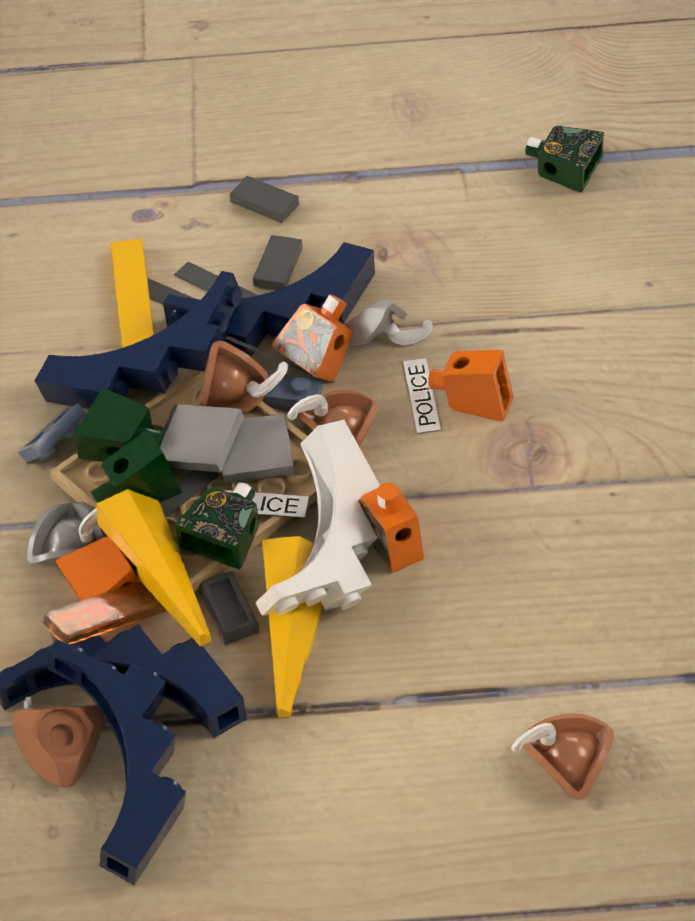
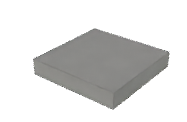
M178 404L160 445V449L164 453L170 468L221 473L244 415L241 409Z
M285 413L243 419L222 469L224 484L295 474Z

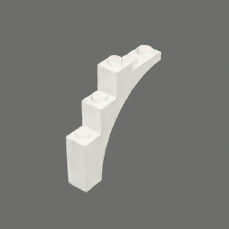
M345 420L317 426L300 444L308 460L317 492L318 527L311 553L300 572L288 580L273 585L255 602L262 616L276 611L279 615L286 614L303 602H306L307 606H311L321 601L325 610L338 606L345 610L358 604L362 600L360 595L372 585L359 559L368 554L367 548L378 537L360 505V498L364 494L379 488L380 484Z

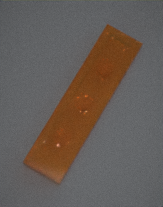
M140 581L46 612L43 624L58 640L66 644H73L167 610Z

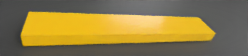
M142 238L110 243L122 348L154 335Z

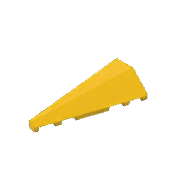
M127 489L97 503V525L137 567L138 579L200 647L210 642V632L159 501Z
M300 536L262 540L266 591L273 585L298 574L306 563L314 543ZM321 601L311 606H307L306 602L300 603L297 608L283 615H279L277 611L269 613L278 718L291 717L292 705L297 689L300 688L304 665L308 661L320 622L323 606Z

